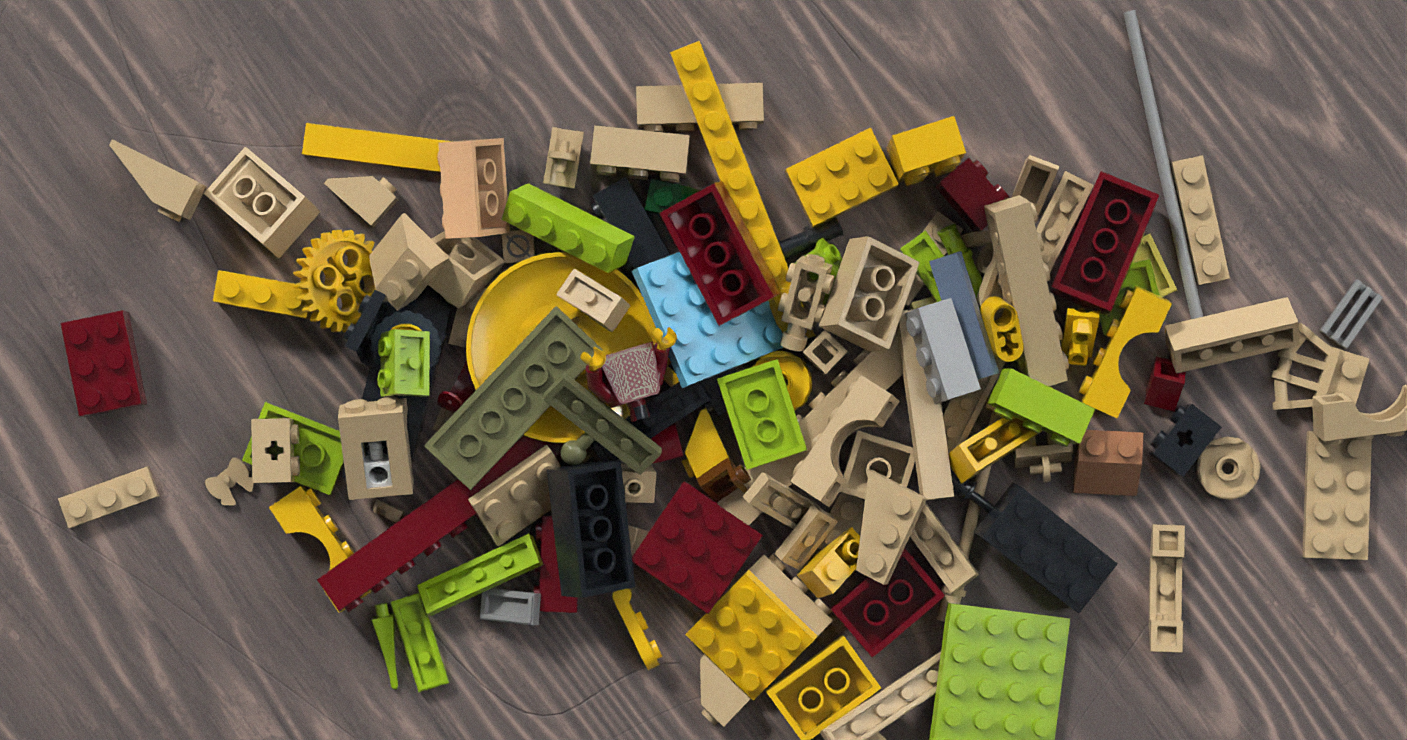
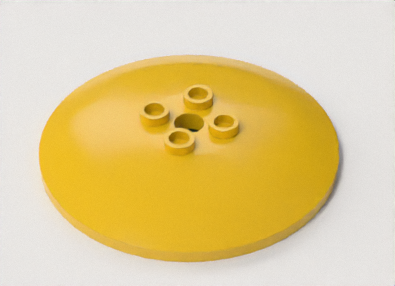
M567 252L545 253L530 257L511 266L500 274L484 291L470 319L466 339V355L470 376L475 389L477 390L555 306L599 345L605 355L652 341L655 345L657 341L652 334L653 330L656 329L642 294L617 269L607 273ZM573 269L578 270L622 297L630 305L613 332L600 326L585 313L556 295ZM585 369L575 381L591 392L587 386ZM626 404L611 408L624 419L629 416ZM550 406L524 435L544 442L566 443L570 440H578L585 432Z

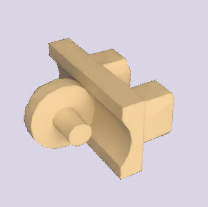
M552 127L543 184L575 189L584 132Z
M1047 433L1048 445L1036 446V440L1033 437L1015 449V468L1029 467L1030 475L1042 474L1043 482H1050V473L1062 472L1061 463L1072 462L1073 445L1069 443L1068 447L1057 444L1050 440L1052 435Z

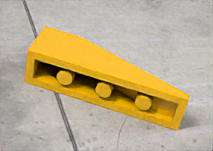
M1014 416L1012 420L1001 418L954 448L948 454L950 467L959 481L964 483L1039 433L1024 428L1022 426L1024 421Z

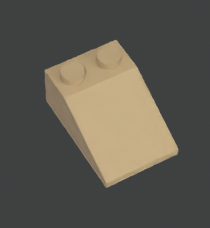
M112 139L109 144L150 200L160 205L157 212L180 222L182 217L191 220L207 187Z
M247 147L243 148L203 193L278 259L321 212L301 192Z

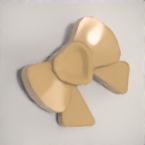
M236 457L230 460L228 468L218 476L209 477L205 481L209 493L217 499H221L222 505L236 504L229 489L234 487L236 482L249 492H252L254 485L252 477H249V470L246 464Z

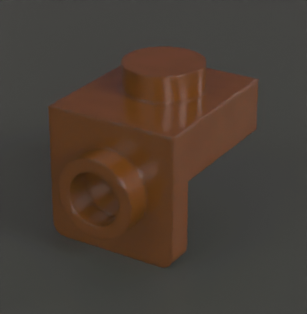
M727 457L699 476L697 481L700 487L717 503L738 488L745 494L750 488L748 482L751 481V478L741 464L736 466Z

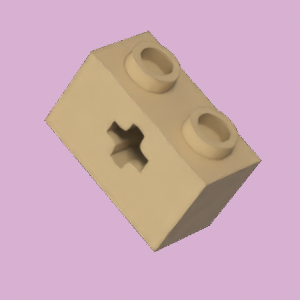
M292 418L251 419L252 483L294 482V476H299L300 474L299 456L294 457V444H299V426L293 425ZM275 441H277L278 447H283L284 449L283 454H278V460H275L273 454H269V448L274 447Z

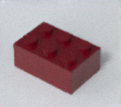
M121 310L60 323L80 417H89L147 405L129 312Z
M904 548L887 585H883L867 576L830 609L873 658L944 598L945 595Z

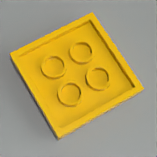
M750 570L717 601L709 614L705 613L685 634L753 701L817 638V635Z

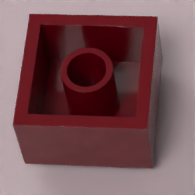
M968 157L935 188L973 232H981L988 226L984 206L1010 197L999 184L993 186L986 178L989 174L988 171L977 159L972 162Z

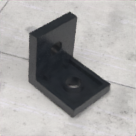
M374 290L371 296L366 295L358 309L361 316L356 325L350 324L343 340L346 341L345 348L351 359L379 372L371 356V337L374 334L375 327L383 321V318L389 317L398 311L390 306L385 294ZM437 330L439 333L442 347L447 338V334Z

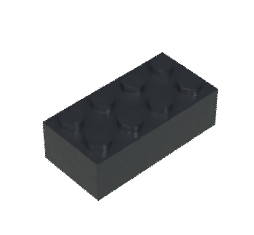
M597 460L574 466L569 465L547 469L561 596L585 598L635 587L621 461Z
M1013 482L974 531L975 534L1078 614L1118 564L1023 487Z

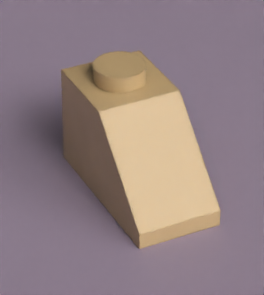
M373 176L330 178L324 183L372 227H375L399 200L393 195L397 189L384 177L380 181Z
M703 654L700 658L701 705L705 709L701 713L714 726L718 722L725 726L750 700V697L706 654Z

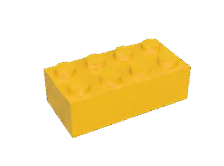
M955 116L892 135L886 146L897 182L905 181L906 186L924 181L928 173L935 172L936 177L952 172L961 163L960 160L966 154Z

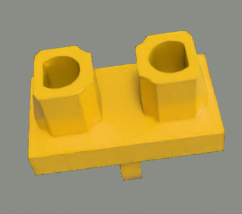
M1070 308L1067 309L1061 351L1068 355L1069 364L1086 365L1088 357H1092L1099 323V311L1093 310L1086 313L1084 309H1078L1077 311Z

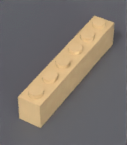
M1020 195L985 205L984 209L1003 297L1007 303L1016 309L1024 345L1023 352L1017 359L1019 372L1047 386L1068 381L1066 369H1069V363L1064 351H1061L1059 341L1063 339L1062 330L1059 323L1055 322L1053 313L1057 308L1053 294L1049 292L1047 281H1050V273L1041 256V251H1044V244L1041 235L1036 232L1035 221L1038 220L1036 208L1033 203H1030V201Z

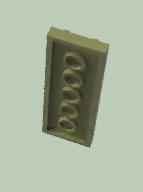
M555 306L432 436L424 447L472 490L551 406L543 400L544 392L564 372L574 380L580 376L587 366L580 358L583 352L593 357V347L601 351L603 349Z

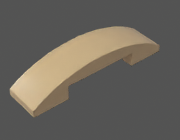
M1152 525L1149 564L1150 652H1183V621H1181L1182 558H1184L1185 526Z

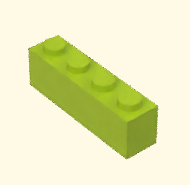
M529 183L510 191L501 219L607 273L626 264L635 237Z

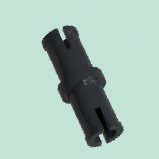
M834 217L815 227H804L803 232L778 242L784 258L787 260L808 249L814 250L817 241L821 238L830 241L844 234L838 219Z

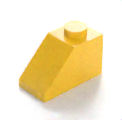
M706 408L699 413L685 451L687 459L682 461L689 478L696 476L697 479L728 457Z

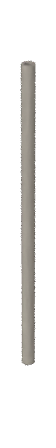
M1136 10L1127 11L1123 15L1191 319L1203 317V312Z

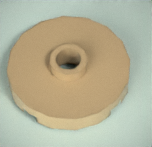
M1222 437L1212 440L1198 457L1196 473L1199 483L1207 493L1219 499L1233 500L1245 496L1253 489L1259 479L1260 462L1257 453L1245 441L1239 438ZM1226 462H1229L1233 467L1230 474H1225L1222 471V466Z

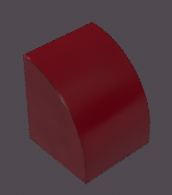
M1156 356L1148 380L1144 404L1175 412L1185 384L1186 371L1176 373L1171 360Z
M675 423L651 438L653 442L662 448L661 455L653 464L683 456Z

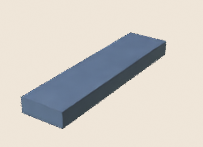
M956 252L929 261L941 301L949 298L952 299L977 378L982 379L998 374L997 363L962 252Z

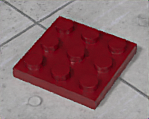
M684 481L633 554L632 562L709 614L763 535Z

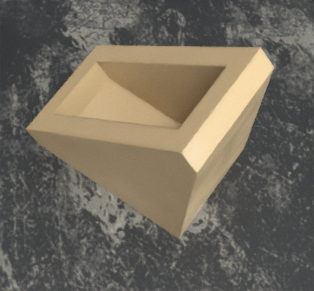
M1029 155L1025 159L1012 197L1020 195L1030 201V203L1034 204L1037 215H1039L1059 166Z

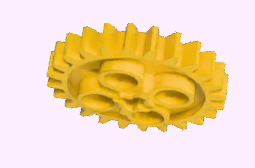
M332 230V233H321V239L315 238L310 240L312 247L302 249L307 258L296 260L302 266V270L293 272L295 276L301 278V282L293 285V288L302 290V294L296 300H305L306 304L301 311H312L310 321H320L321 329L331 327V332H341L342 330L345 333L351 323L357 324L361 316L358 309L366 295L371 296L373 291L376 290L369 259L375 242H364V234H356L354 236L353 230H346L344 232L342 230ZM344 253L347 255L348 258L347 265H345L343 262ZM321 271H323L325 275L324 284L320 280ZM361 278L363 279L365 286L363 291L360 288ZM338 297L342 300L341 309L337 306Z

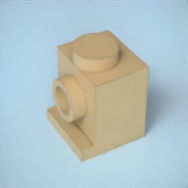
M824 329L802 354L825 375L848 351Z

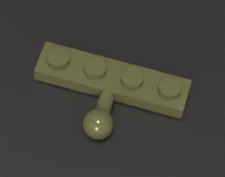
M565 372L544 392V401L585 432L578 440L567 441L562 446L561 457L568 465L574 466L582 463L586 457V449L595 440L640 475L661 455L662 448Z

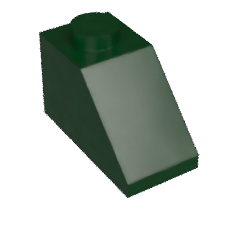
M651 179L645 211L646 213L660 215V212L701 190Z

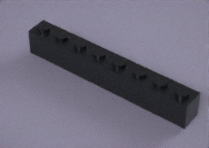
M626 177L593 195L596 202L591 204V207L597 218L601 220L606 219L609 224L635 236L625 264L631 276H633L632 271L634 269L670 256ZM735 368L701 381L712 398L704 404L709 413L715 411L720 416L727 412L717 379L736 373Z

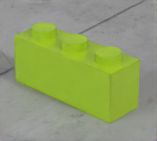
M1012 368L1002 369L987 404L995 407V414L1008 420H1012L1014 416L1024 421L1022 424L1024 428L1035 433H1040L1043 430L1052 435L1050 440L1065 447H1068L1069 443H1081L1095 411V408Z

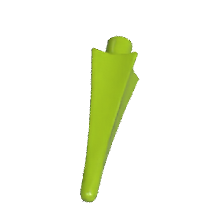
M380 603L374 605L376 616L371 621L385 659L391 687L396 690L398 689V678L395 659L394 613L389 614L387 603Z

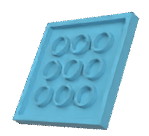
M680 252L643 265L632 271L656 328L663 332V337L666 336L668 327L677 335L675 344L670 347L669 359L682 388L784 348L780 345L782 331L775 322L769 301L719 326Z

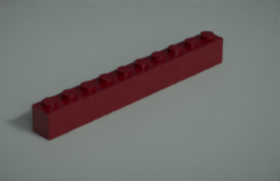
M523 435L472 490L457 479L318 578V583L339 612L344 608L348 613L364 602L361 596L372 590L376 594L390 584L387 578L398 571L400 575L404 574L416 565L413 561L414 558L421 553H424L426 557L442 547L439 542L448 534L454 538L467 529L468 526L465 522L473 516H476L479 520L478 515L468 501L469 498L545 445L551 449L557 461L561 462L563 460L561 448L565 443L544 442Z

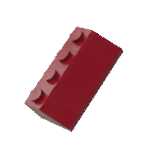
M723 181L714 183L660 212L667 229L719 326L782 294Z

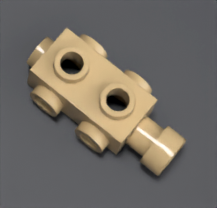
M807 254L797 260L796 264H790L787 272L786 281L791 282L789 293H783L778 311L783 312L781 321L789 323L787 330L783 331L780 342L781 346L789 350H805L808 339L805 335L806 330H812L817 323H820L826 305H823L825 293H830L834 283V276L830 275L833 265L825 263V259L818 255ZM809 271L817 273L819 276L818 280H813L809 276ZM809 301L811 308L804 309L801 302Z

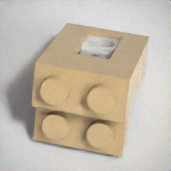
M389 396L371 402L356 399L339 406L338 423L349 500L413 494L414 478L407 430L408 408L406 398L398 399L397 397ZM384 441H387L388 454L383 452L384 446H382V443ZM364 442L369 443L368 454L370 455L365 454ZM382 467L386 472L375 473L372 471V468Z

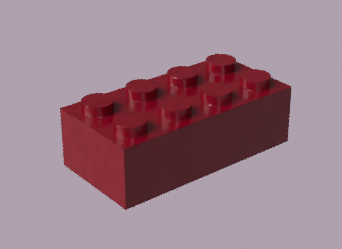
M1100 171L1051 286V293L1110 317L1160 195Z

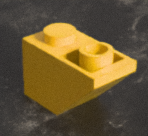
M852 527L847 529L819 551L797 574L799 579L817 598L834 594L857 567L860 535Z

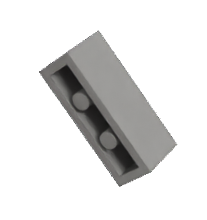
M949 298L905 313L907 317V330L914 339L917 348V361L924 369L927 379L926 388L934 403L938 404L980 390L978 378L952 299Z

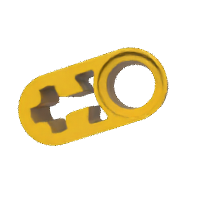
M997 296L989 297L982 303L980 313L992 351L1003 361H1014L1021 356L1024 348L1017 311L1002 298ZM1004 308L1001 318L994 320L996 311Z

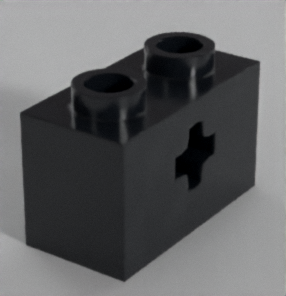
M1188 404L1185 408L1180 405L1169 419L1173 422L1166 433L1161 430L1150 443L1154 448L1149 454L1178 477H1184L1222 428L1193 404ZM1187 431L1189 433L1187 435V440L1190 441L1189 444H1181L1179 446L1177 444L1179 442V437L1176 436L1177 433H1185Z

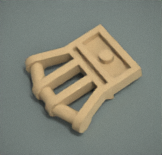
M1299 323L1300 345L1279 349V364L1277 370H1273L1271 376L1274 379L1275 402H1272L1273 410L1313 408L1312 399L1288 401L1287 383L1315 391L1314 396L1343 393L1352 399L1356 405L1369 358L1330 347L1308 327ZM1307 340L1326 356L1323 362L1297 354L1296 352ZM1292 362L1321 370L1318 383L1290 375L1289 371Z

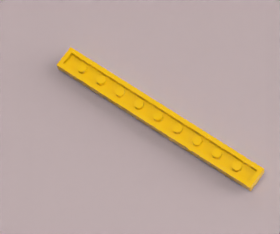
M700 41L671 51L670 55L720 182L723 181L782 293L768 301L775 322L783 334V331L787 330L789 323L781 321L783 312L778 311V307L783 293H789L791 282L786 281L789 268ZM813 329L806 330L805 335L808 338L815 336Z

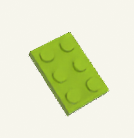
M778 359L717 379L746 470L807 450Z
M265 402L258 419L292 418L293 425L299 426V444H294V457L299 456L300 474L299 476H294V482L332 495L344 464L340 431ZM252 436L242 459L243 462L251 465ZM275 441L274 447L269 448V454H273L275 460H278V454H283L284 452L283 447H278L277 441Z

